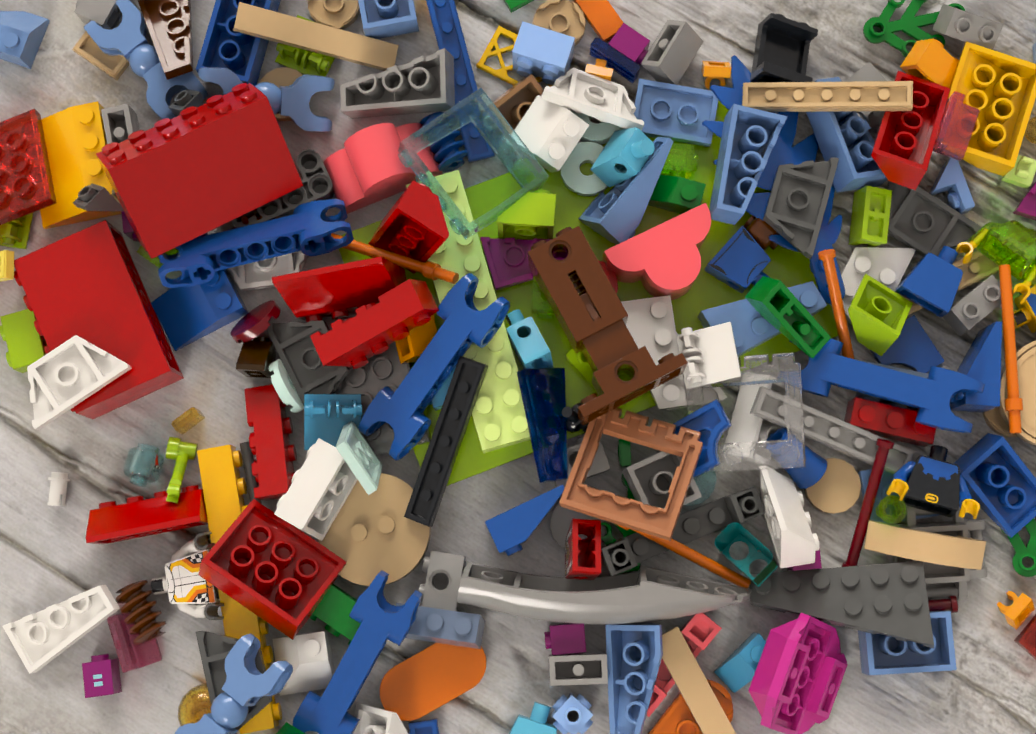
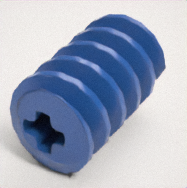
M440 111L430 114L419 122L423 125L422 131L427 134L426 140L431 144L430 150L435 154V161L440 163L438 169L442 172L458 169L465 163L463 158L469 154L468 150L459 151V148L465 143L463 140L455 141L461 133L458 130L451 131L457 124L456 121L447 122V119L452 116L451 111Z

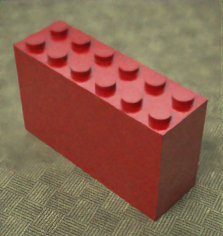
M251 83L238 84L231 89L232 92L223 96H212L206 100L205 104L197 108L195 106L188 107L180 112L181 115L173 119H162L154 124L155 127L146 131L139 130L133 132L128 136L127 140L120 143H109L102 147L101 152L96 153L138 241L151 259L303 186L267 96Z
M103 220L14 260V267L16 269L14 271V278L18 285L24 288L26 295L23 296L27 308L34 312L37 319L34 321L37 332L45 338L47 343L44 346L46 354L77 335L124 361L132 368L70 409L72 412L95 419L184 379L121 232L107 220Z

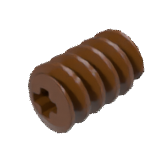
M147 580L129 584L116 592L121 593L115 599L117 604L126 603L120 608V613L130 614L125 618V624H135L130 628L129 633L131 635L139 634L133 641L135 645L144 644L166 633L160 631L167 624L166 621L156 622V618L162 612L151 610L157 604V601H147L146 599L153 593L152 590H142L148 583Z

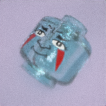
M138 444L137 447L131 448L128 451L123 472L131 478V484L146 487L147 483L158 481L164 463V457L159 453V448L147 444Z

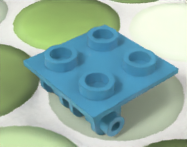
M304 394V450H309L317 442L318 438L336 447L343 426L350 421L354 422L359 429L362 416L361 394Z

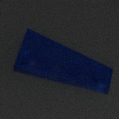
M565 368L520 370L517 372L539 482L544 483L567 479L566 418L562 415V409L566 407Z

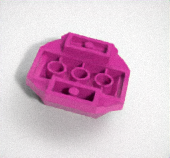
M800 613L798 619L770 630L748 690L762 717L761 725L785 734H803L815 723L820 724L829 718L848 665L845 655L841 653L840 640L836 628L812 616Z

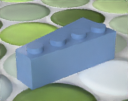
M733 104L724 118L709 208L711 220L735 225L744 215L758 180L768 162L769 155L788 116Z

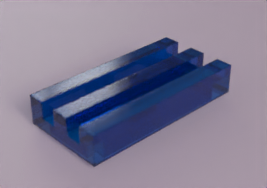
M595 38L590 44L589 54L594 58L607 60V67L613 69V71L631 83H634L638 78L640 66L601 39Z

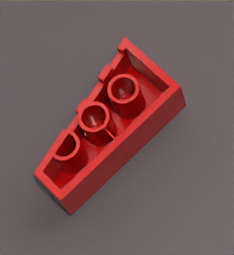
M409 279L379 296V303H370L356 309L357 315L355 317L345 320L338 319L331 323L332 330L327 333L321 334L320 331H317L310 335L323 366L361 368L369 362L368 359L372 356L387 351L389 349L388 345L394 341L406 338L410 334L409 331L414 327L428 323L431 320V316L438 312L439 309L426 281Z
M273 384L246 388L244 390L247 423L249 427H254V432L249 434V445L257 459L251 464L252 475L255 476L256 482L259 483V487L254 488V498L263 501L280 499L287 493L292 484V477L295 474L293 461H297L295 445H290L289 434L293 433L291 417L286 416L285 409L289 405L281 401Z

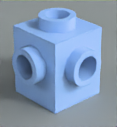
M572 693L567 697L563 694L552 706L555 709L552 713V717L555 719L553 725L562 734H567L568 732L570 734H577L578 732L584 734L593 723L590 719L593 716L590 710L592 704L581 694L577 697ZM572 710L578 712L579 715L575 721H570L567 718L568 713Z

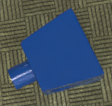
M943 246L938 256L927 253L896 288L895 292L940 318L948 314L963 275V271L953 265L958 252L953 248Z

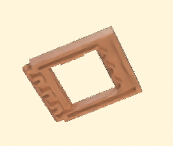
M616 408L589 422L561 496L560 507L671 541L703 448V442L699 441L701 432L681 427L679 434L676 435L674 434L676 430L675 424L653 419L651 427L647 426L649 417L626 411L624 419L620 418L622 414V409ZM602 434L682 457L680 466H677L668 491L669 497L665 509L584 484L598 450Z

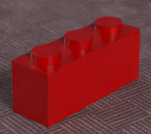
M857 397L848 401L844 421L880 437L926 447L934 443L936 428L915 422L917 411Z

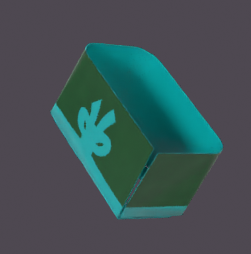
M737 522L730 523L715 538L714 543L719 552L757 587L778 568L772 552ZM738 541L746 543L749 547L747 557L742 560L733 559L729 553L730 546ZM757 559L766 561L768 565L756 577H753L749 572L750 564Z

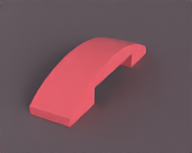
M704 613L693 615L680 631L696 658L702 650H705L722 628ZM661 659L647 711L648 717L667 696V692L675 684L663 659Z

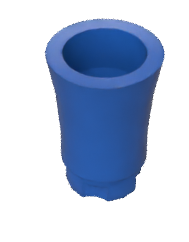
M779 428L767 438L765 442L767 450L789 474L798 488L806 489L813 486L826 472V459L813 452L786 428Z

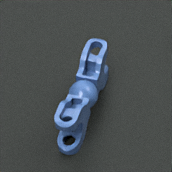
M116 0V5L123 14L122 22L118 27L112 30L103 29L95 21H90L84 26V29L102 52L111 56H124L129 61L132 71L145 79L148 84L146 92L147 103L161 120L176 117L168 108L175 94L189 89L201 92L203 100L208 96L206 89L192 71L167 80L155 47L150 45L145 38V19L130 0Z
M202 67L198 69V76L201 80L218 84L222 88L224 95L232 92L231 89L234 86L243 83L228 68ZM304 74L289 86L278 87L270 82H261L254 86L267 96L274 115L278 113L283 116H290L293 122L305 131L328 132L332 130V121L326 117L314 115L310 111L309 102L311 96L316 92L333 90L335 86L334 79L326 76Z
M251 633L242 636L225 658L227 677L225 684L221 688L224 692L213 700L211 713L204 714L197 723H188L179 727L175 734H236L238 731L236 727L247 718L248 706H255L257 701L264 696H273L281 692L293 672L292 665L287 661H277L264 673H260L255 664V657L261 646L260 641Z

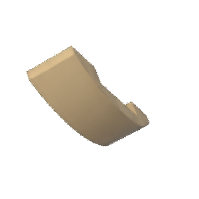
M869 520L864 549L933 564L981 570L986 541L903 528L894 524Z

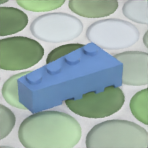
M834 77V78L818 79V80H816L815 82H842V81L840 80L839 77ZM856 111L806 112L824 161H829L833 157L839 158L833 179L836 193L858 190L865 186H880L888 180L871 156L875 141L868 131L871 127L866 119L863 120L859 117Z
M813 281L788 287L790 292L812 316L827 306ZM747 299L705 309L698 315L704 328L731 322L738 357L781 334L779 330L760 315Z

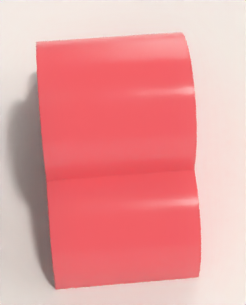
M380 123L366 127L351 135L344 142L343 149L333 153L324 160L323 163L331 178L335 197L344 201L347 214L405 191L407 189L406 185L410 184L413 180L417 182L443 174L438 169L439 163L434 159L435 154L430 150L431 144L426 140L427 135L422 131L423 125L421 123H408L395 127L393 123Z
M704 203L605 250L602 261L615 273L619 282L634 283L641 281L646 291L653 297L671 295V300H675L684 296L690 290L700 272L701 256L699 249L711 226V214L707 204Z

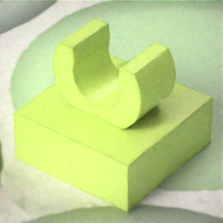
M1018 155L1014 168L1004 177L1002 176L1001 180L1028 189L1031 187L1036 172V161L1032 158Z

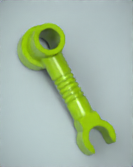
M169 437L166 459L176 460L168 485L166 501L178 503L188 459L195 460L198 444L183 442L181 438Z

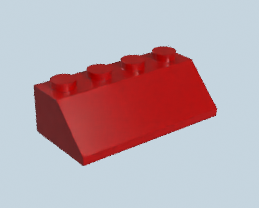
M898 71L894 81H913L912 111L884 112L871 156L888 181L916 190L927 171L951 88Z
M413 180L383 218L368 244L425 263L449 236L438 196L432 193L431 189L425 184L417 183ZM407 269V270H409L410 272H412L413 274L416 273V271Z
M198 485L181 488L182 493H180L178 503L166 501L167 491L154 493V498L144 500L143 496L130 497L126 499L127 503L116 505V501L100 503L99 509L90 510L85 537L86 543L108 544L207 525L203 489H199Z

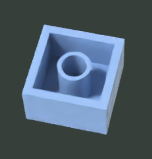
M522 21L512 51L513 70H517L516 72L521 76L526 77L532 74L542 78L543 82L554 85L556 79L560 76H565L569 71L574 56L575 37Z

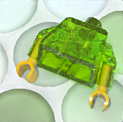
M1015 220L1006 223L989 222L970 237L969 243H959L956 251L958 255L966 253L962 260L963 264L971 261L973 250L977 247L976 250L997 265H1011V275L1019 281L1023 280V283H1018L1014 286L1012 295L1015 292H1020L1023 295V299L1019 304H1023L1031 293L1030 286H1035L1036 231L1026 228Z

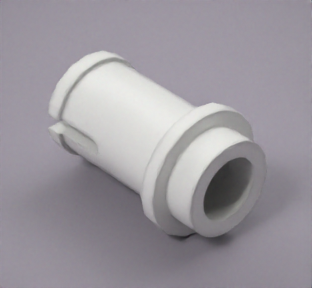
M51 472V477L47 479L50 480L47 505L66 506L68 481L71 482V479H68L69 473Z

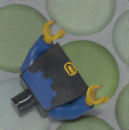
M939 445L931 446L929 457L919 455L915 461L905 463L894 473L892 483L886 492L889 496L891 492L897 493L899 495L897 503L950 518L958 511L959 507V517L964 518L966 513H970L973 515V519H977L980 510V504L972 499L966 481L960 474L959 466L946 462L948 449Z

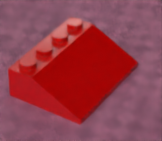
M382 256L272 277V283L295 317L306 322L323 321L322 317L332 316V319L349 317L348 313L355 312L356 309L363 305L379 303V296L407 281L405 269Z
M253 498L202 559L198 575L293 640L315 611L347 562L292 524L274 515L273 511Z

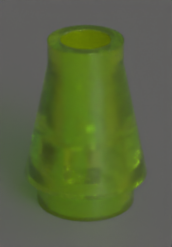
M886 496L877 506L876 514L886 523L897 524L906 516V504L903 500L900 501L898 496ZM887 507L890 509V514L886 513Z

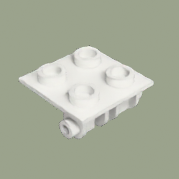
M731 322L695 331L690 327L681 329V334L676 335L679 354L683 353L688 362L683 372L686 389L742 377Z

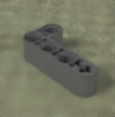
M306 149L297 156V166L303 183L302 187L232 220L234 227L239 228L293 215L294 209L298 205L316 200L332 199L334 195L332 181L318 152ZM307 161L317 163L313 169H305L303 167ZM323 184L328 189L324 193H316L314 191L315 187ZM293 195L303 197L302 201L298 204H291L289 199ZM268 206L277 207V211L272 215L264 213L265 208ZM258 211L260 220L257 219L254 212ZM244 216L249 221L247 225H244L241 218Z

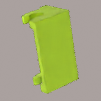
M865 186L854 192L848 245L868 244V247H877L881 244H887L892 190Z

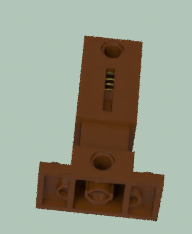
M579 226L573 229L571 227L564 228L556 234V238L548 242L541 240L531 246V250L528 251L529 268L575 353L582 351L593 371L592 384L597 394L593 393L580 401L582 405L578 407L577 416L583 426L683 374L688 364L683 353L677 356L670 353L659 359V364L656 366L645 346L640 349L637 347L626 327L628 314ZM562 257V258H564V259H563V260H557L556 258ZM627 374L631 377V380L623 381L618 375Z

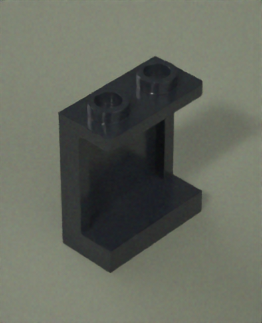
M769 14L758 24L750 82H812L813 78L806 76L810 42L818 35V29L810 27L806 23L788 19L782 14Z

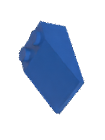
M227 269L216 271L214 278L207 283L189 287L170 288L151 302L175 351L249 313Z
M996 321L978 332L956 371L984 383L983 393H958L950 402L951 411L983 413L1000 407L1002 322Z
M987 433L953 463L959 466L960 474L966 481L972 499L980 504V508L1009 537L1012 538L1036 517V478L1003 436Z
M563 485L485 521L500 554L506 552L507 556H511L523 550L521 544L529 539L561 498L564 491Z

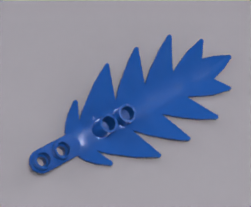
M734 55L731 57L733 88L712 85L710 89L728 110H730L733 104L742 106L743 83H751V73ZM799 112L777 113L788 117L778 135L777 142L769 155L768 162L756 187L771 191L779 165H798L812 160L815 163L818 142L814 133L792 147L796 135ZM707 120L702 122L703 126L721 138L724 122ZM716 159V160L713 161V163H714L716 166H717V160H718V159ZM833 183L814 254L809 259L810 270L814 274L818 291L826 304L829 305L832 304L823 262L819 260L818 253L823 250L833 249L832 244L836 242L841 231L842 215H837L829 223L835 193ZM770 192L753 193L746 211L754 217L763 220ZM770 235L768 237L769 240L783 248L799 252L781 235ZM834 257L838 282L843 300L845 296V287L836 257Z

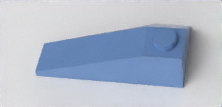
M0 11V59L31 69L50 20L25 11Z
M657 137L653 141L655 146L654 153L648 157L640 172L616 184L606 195L601 192L579 217V220L611 243L620 244L634 237L635 229L641 223L674 141L671 138Z
M652 622L606 624L610 734H642L663 656L662 625Z

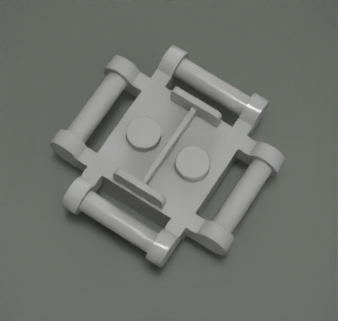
M902 505L905 524H894L898 525V527L954 537L969 538L968 531H971V538L983 540L982 530L985 529L984 519L964 520V518L959 517L960 507L952 516L953 521L916 523V515H932L935 513ZM887 554V563H899V557ZM984 557L981 570L923 562L926 584L955 582L954 586L926 588L928 599L948 598L955 595L957 600H966L968 596L967 581H971L972 578L987 577ZM904 558V562L917 561V560H912V559Z

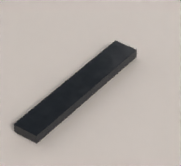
M463 356L459 357L404 517L428 527L433 526L488 365Z

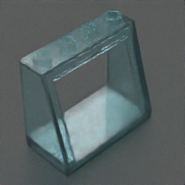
M479 88L402 140L398 149V156L402 164L406 168L410 167L416 174L415 179L417 183L425 184L431 189L432 193L438 196L442 212H445L450 219V226L456 234H461L465 240L495 222L499 215L527 192L541 189L549 177L482 88ZM470 122L522 188L471 223L468 222L417 155L419 151Z

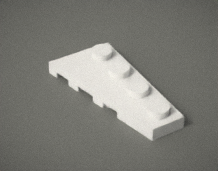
M671 295L621 302L628 314L626 327L639 349L643 346L647 348L656 366L659 364V359L670 353H673L675 356L679 355ZM682 374L650 391L658 410L687 406Z
M100 585L2 627L29 674L39 671L118 611L120 607L108 587Z

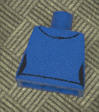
M741 226L707 264L704 270L736 291L743 293L750 284L755 285L762 276L769 277L763 270L771 259L750 233Z

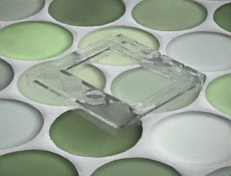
M793 352L773 354L772 365H769L768 354L744 356V367H741V359L738 357L742 377L687 389V412L689 415L705 406L703 388L785 382L786 395H783L785 424L787 425L788 440L719 443L717 454L720 464L705 473L806 468L801 364L795 363Z

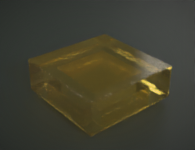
M191 407L172 421L171 425L177 432L184 434L205 419V416L199 409Z

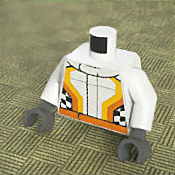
M211 531L197 534L195 539L185 543L172 555L171 562L165 564L166 576L152 578L151 587L154 595L168 593L170 604H177L178 609L196 618H207L208 620H223L224 616H219L217 612L219 606H224V603L220 602L218 588L198 575L202 559L211 550L210 548L215 545V543H208L207 537L209 534H212Z

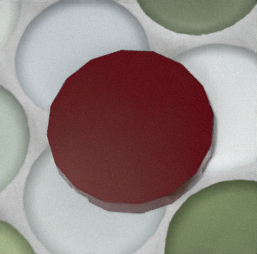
M267 301L257 306L233 327L230 332L232 338L236 343H241L242 341L244 343L256 338L269 328L270 323L268 321L272 317L277 320L281 313L280 307L275 301Z

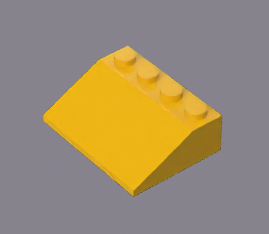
M966 41L950 87L935 144L979 169L1004 177L1015 166L1035 102L1036 64Z
M98 101L69 107L27 125L44 229L121 214V211H86L73 204L78 198L80 190L92 183L105 187L112 194L113 188L96 156V153L101 152L102 147L107 145L101 109H104V107Z

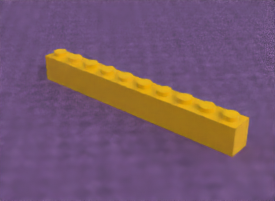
M233 445L197 450L209 531L212 532L210 540L211 543L215 544L248 506H245L243 496L247 494L246 481L240 477L239 467L243 466L240 450L236 451V447ZM218 589L220 602L224 603V606H221L222 616H224L225 636L240 639L242 636L251 633L258 638L265 669L267 670L270 667V663L273 662L272 648L270 645L267 646L265 634H269L268 623ZM275 695L272 696L271 703L239 729L240 734L272 729L279 726V720H282V709L280 703H276Z

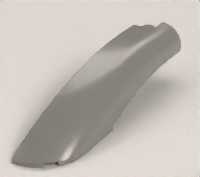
M467 561L461 576L457 603L551 622L593 625L632 624L675 619L724 608L747 601L751 596L752 589L640 565L638 571L619 573L614 576H598L594 580L566 579L565 577L519 573Z

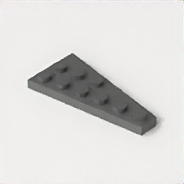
M922 561L773 572L759 587L752 581L750 582L749 589H752L750 596L751 605L783 613L790 612L799 615L804 613L816 619L828 621L833 625L875 635L877 633L895 637L896 640L905 642L908 640L934 648Z

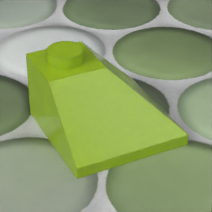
M543 189L527 192L498 216V239H553L556 194H551L550 191Z
M867 274L863 276L850 303L848 312L857 341L867 349L882 356L899 337L913 303Z

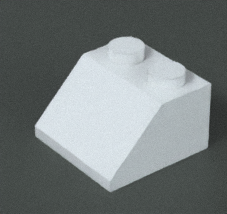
M537 95L507 141L548 171L556 172L561 169L589 127V124L567 108L541 99V96Z

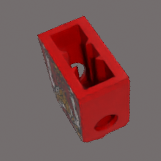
M572 518L565 540V578L594 580L601 574V520ZM582 534L588 537L585 539H581L578 535Z

